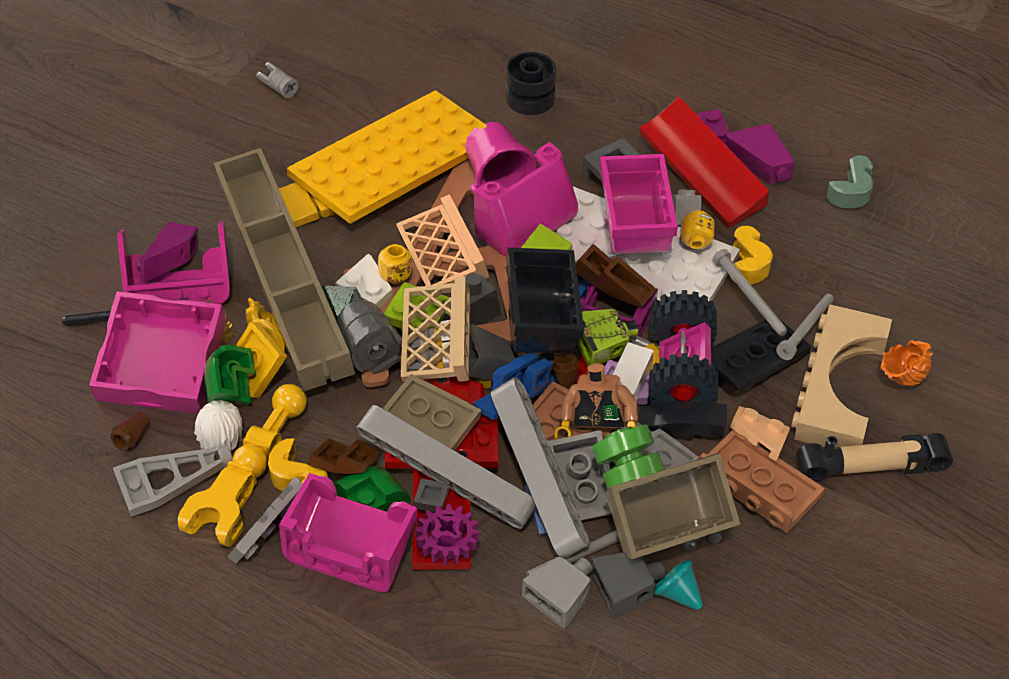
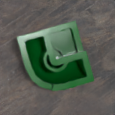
M223 345L212 353L206 361L204 372L208 403L213 400H223L242 407L252 403L248 377L255 375L252 349L235 345Z
M370 466L363 473L348 474L333 483L337 496L388 512L390 505L394 502H411L408 492L392 474L381 467Z

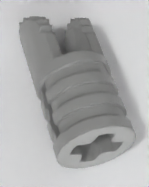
M268 61L265 66L271 72L267 77L265 74L258 72L256 78L271 89H274L284 98L292 97L298 89V81Z

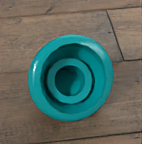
M685 560L678 564L654 588L655 595L663 596L694 610H699L703 606L691 560Z

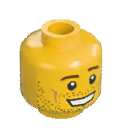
M701 210L692 211L684 216L681 224V240L683 243L693 249H701L710 245L714 239V219Z

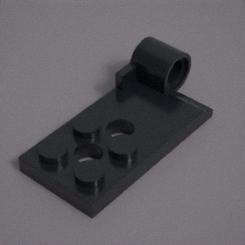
M765 319L712 347L711 364H714L715 371L718 372V387L725 379L736 390H744L810 353L812 346L802 339L796 346L797 352L792 359L784 360L780 358L776 351L777 346L782 341L788 340L794 331L782 322L787 329V333L783 336L778 335Z

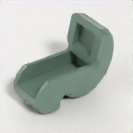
M862 155L849 159L851 169L846 173L848 181L829 182L826 197L833 205L851 209L862 207L869 202L874 184L872 178L874 166L869 158Z

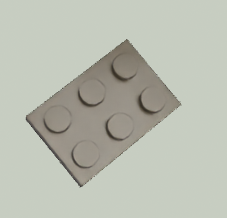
M412 374L409 375L383 408L454 451L481 417V409Z

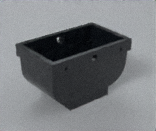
M508 247L506 254L509 289L508 316L512 351L571 354L575 349L578 338L582 339L584 333L574 250Z

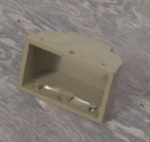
M713 454L607 487L606 496L622 551L627 554L628 559L638 558L740 525L720 454Z

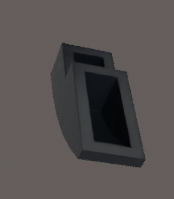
M684 401L643 406L639 409L638 422L642 425H648L649 430L652 432L660 428L676 439L692 441L694 435L722 439L727 427V404Z

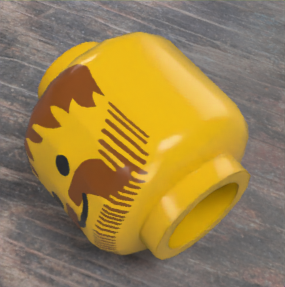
M394 244L389 245L380 252L378 256V274L383 280L391 284H398L410 277L412 273V255L407 249L401 245Z

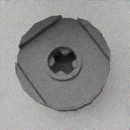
M365 300L355 301L342 309L338 316L337 324L349 349L353 365L361 372L371 370L372 373H380L395 364L399 359L398 352L400 347L402 349V339L399 333L392 327L390 319L373 302Z

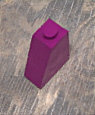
M770 123L725 134L724 144L757 177L768 184L791 179L794 160Z

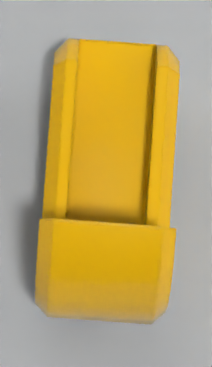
M751 226L738 227L734 234L737 240L734 242L733 247L740 249L739 257L742 260L734 263V265L747 281L753 285L768 277L773 254L770 247L759 241V231Z
M286 438L278 442L269 454L268 469L270 480L273 486L282 492L294 477L298 478L302 483H304L309 473L328 477L327 472L294 461L297 454L295 438Z

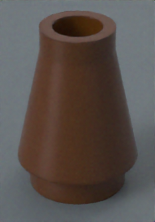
M563 353L557 355L552 364L559 385L570 389L572 385L576 384L579 362L573 354Z
M138 412L133 417L115 426L110 435L111 442L120 450L133 448L145 428L150 424L149 418L144 413Z

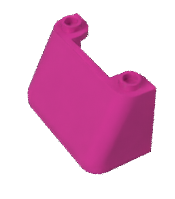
M550 142L540 147L536 152V160L542 166L515 184L506 188L498 182L491 181L474 190L475 234L504 256L507 254L508 247L521 248L539 224L555 231L573 219L578 213V201L562 153Z
M309 473L279 524L282 553L287 560L296 565L374 591L387 592L394 581L417 518V507L411 506L406 502H394L390 505L388 512L337 496L336 488L331 479Z

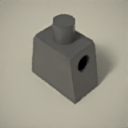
M476 273L467 275L466 279L471 291L470 324L482 325L501 314L497 290L482 275ZM447 314L446 320H450L451 316Z
M470 324L469 376L493 381L492 377L495 370L510 363L517 357L514 356L506 339Z
M618 553L592 558L593 571L591 572V577L612 619L650 601L654 595V581L665 578V570L660 561L646 565L642 556L628 559L626 553Z

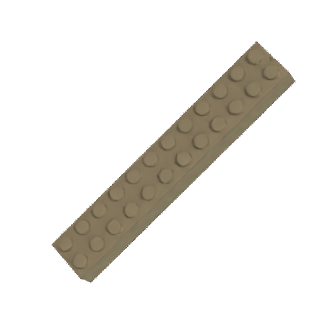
M258 148L213 163L220 187L277 328L283 338L285 348L303 392L327 384L326 380L329 378L333 382L355 374L349 349L262 149Z

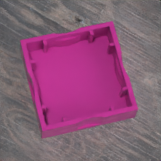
M117 291L107 323L106 339L98 353L89 384L95 400L198 414L203 409L207 397L204 380L205 364L212 353L220 347L226 324L222 304L191 300H165L151 295Z

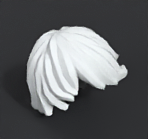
M213 400L200 410L195 422L194 434L197 435L196 441L200 442L202 449L215 447L218 449L227 445L230 452L235 450L238 442L242 441L241 431L243 429L242 418L238 408L228 401Z

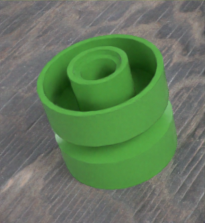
M648 425L623 428L605 436L604 440L592 446L598 465L615 462L616 466L603 474L607 487L665 470L659 453L642 455L641 451L654 443Z

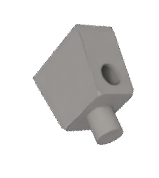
M556 557L523 579L522 597L565 629L590 594L591 580L587 575L593 571V567L587 559L582 557L573 565L563 557Z

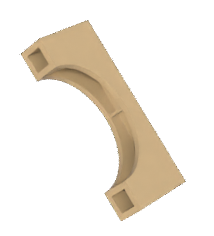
M829 305L827 315L821 314L818 329L823 331L822 334L816 333L813 348L817 349V353L811 352L808 367L812 368V371H806L802 385L807 390L806 392L800 391L797 407L801 408V412L795 411L791 425L792 428H796L794 440L810 444L817 443L825 447L827 437L834 436L838 440L836 447L862 445L869 418L854 413L839 401L831 388L829 375L839 363L850 357L862 354L883 355L892 319L834 305Z

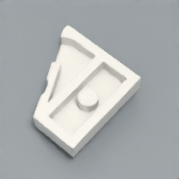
M369 254L336 282V289L356 301L365 300L373 302L379 308L393 296L391 286L379 276L378 266Z

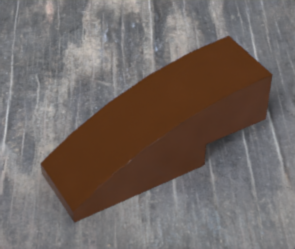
M594 244L576 262L577 274L605 293L634 306L642 308L657 290L620 257L616 256L612 260Z

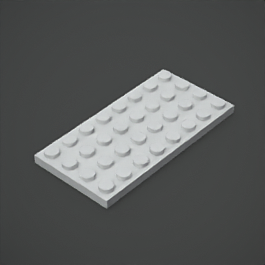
M573 187L578 201L577 215L553 231L572 243L575 261H578L592 244L597 246L612 260L616 256L620 257L658 289L657 300L659 301L660 296L664 294L669 297L670 292L676 291L677 294H682V290H687V294H692L693 291L699 292V297L702 295L707 296L708 302L713 300L728 275L722 266H716L713 262V256L718 251L727 249L731 254L730 260L734 264L740 253V249L714 239L707 247L693 249L685 245L681 240V227L678 226L677 236H673L668 252L612 254L606 220L605 198Z

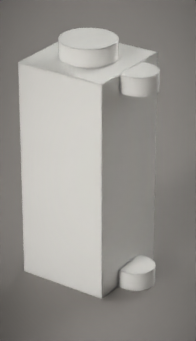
M628 342L613 375L619 376L622 385H625L635 398L638 399L652 368L654 350Z

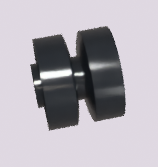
M523 52L513 56L508 61L506 67V102L512 110L524 115L542 114L553 106L555 102L556 64L549 56L539 52Z

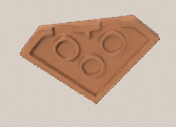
M552 382L533 404L548 441L556 439L555 430L562 423L559 420L562 402L569 389L555 382ZM570 422L569 426L573 431V436L601 430L603 440L605 436L618 429L573 427V422ZM561 429L559 439L568 437L567 430Z

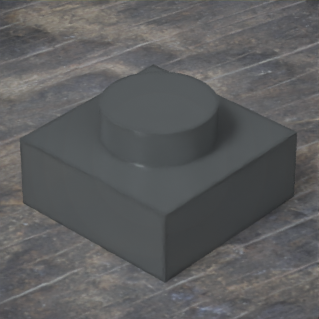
M421 479L414 499V507L436 512V506H439L443 510L449 493V484Z

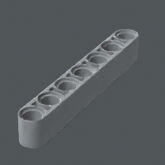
M514 377L491 391V397L556 553L566 559L587 547L590 541L528 393L521 381Z
M372 405L356 427V431L369 442L435 481L449 484L450 490L515 528L522 529L536 508L534 499L529 494L378 406Z

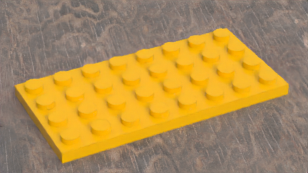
M435 90L287 168V176L351 224L467 160L468 153L465 150L467 137L475 128L478 127L481 130L487 126Z

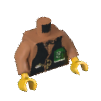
M592 364L588 367V375H581L578 384L572 385L565 395L559 419L562 423L555 430V438L559 439L561 429L567 430L568 437L573 436V431L569 427L570 422H573V427L626 428L627 424L628 427L634 428L638 422L637 399L625 385H622L619 376L605 375L604 365Z

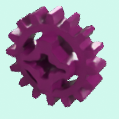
M451 504L447 505L446 510L436 506L435 513L427 510L425 511V519H418V527L415 528L417 548H422V555L424 557L432 554V562L434 563L438 558H442L444 565H447L448 559H453L457 564L459 563V556L462 555L468 559L469 550H476V541H479L477 520L472 521V513L470 512L463 515L462 507H458L454 511ZM432 530L431 537H428L429 531ZM465 531L466 537L463 539V532Z

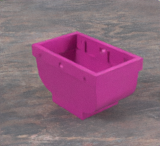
M664 154L601 156L600 171L606 202V220L612 254L668 252L673 236H677L678 225Z

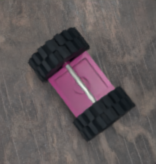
M682 290V294L672 291L669 297L666 294L660 296V301L656 299L650 310L651 339L656 341V345L660 347V363H655L653 370L651 369L649 373V398L651 404L684 401L717 403L718 372L715 371L714 364H711V342L715 341L717 335L716 307L714 308V302L712 300L708 302V297L705 295L699 297V292L693 291L692 294H687V290Z

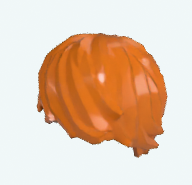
M914 340L909 341L906 348L896 344L895 347H890L888 353H883L884 358L882 359L881 369L891 381H895L898 384L904 386L920 384L923 379H927V375H929L931 370V355H933V352L929 350L931 346L928 343Z

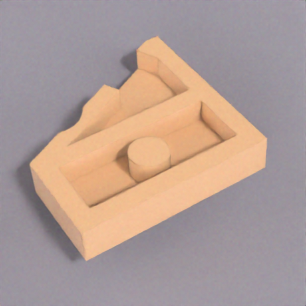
M739 406L730 425L733 430L746 437L755 447L761 443L771 451L768 457L777 461L790 430V427L785 426L779 420L769 419L758 414L754 409Z

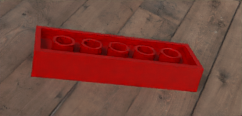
M680 97L659 115L640 127L639 134L658 154H664L665 162L691 190H695L696 195H701L702 202L727 228L732 227L767 206L769 190Z

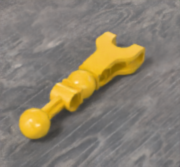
M284 384L274 392L272 397V407L274 410L262 428L255 425L251 426L243 440V446L234 452L232 461L228 462L227 467L221 471L212 486L205 491L193 494L187 499L178 515L180 531L195 534L204 524L210 522L218 523L215 530L219 544L231 547L244 530L240 511L257 484L256 478L266 471L271 450L282 440L279 431L288 418H294L305 410L307 399L302 388L295 384Z

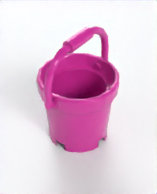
M499 122L485 123L487 127L481 130L477 127L467 137L465 150L468 153L475 176L474 184L470 186L473 194L476 188L491 181L498 182L508 188L538 169L536 154L534 155L528 147L520 144L508 128Z

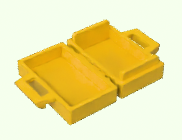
M296 182L279 188L295 228L318 220L319 215L327 218L337 214Z

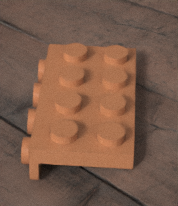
M732 430L708 454L702 453L698 457L700 459L713 454H720L732 496L745 504L749 510L757 512L767 519L771 525L779 527L786 533L824 495V487L780 458H777V461L772 460L768 457L770 454L768 450L760 445L755 447L746 437L740 435L735 430Z

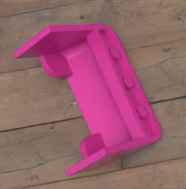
M219 221L218 223L220 247L210 248L204 253L202 258L203 269L166 272L146 283L141 282V273L137 269L139 258L143 255H128L126 229L120 230L117 233L123 292L151 295L165 300L189 298L191 301L215 304L226 301L230 294L225 222Z

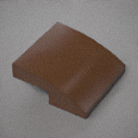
M328 438L310 455L307 465L334 473H363L381 456L383 450L358 439L348 447Z

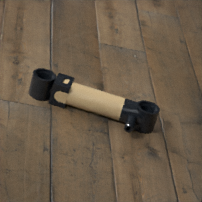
M941 433L928 434L923 438L921 434L904 435L900 442L836 447L838 442L836 437L828 436L824 448L820 444L811 443L800 447L796 452L801 473L815 482L824 480L828 475L903 469L904 475L923 473L925 467L931 472H939L949 468L953 463L946 437Z

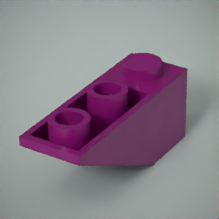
M168 222L163 230L159 231L155 241L150 243L146 253L139 258L137 269L141 273V282L146 283L189 262L198 250V227Z

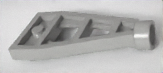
M226 445L218 449L215 447L139 458L113 467V470L132 517L160 507L218 471H222L227 467L228 462L232 461V455ZM196 461L200 463L201 469L187 477L181 476L178 469L180 464ZM163 469L172 471L174 480L170 484L158 490L151 487L147 477L150 472Z

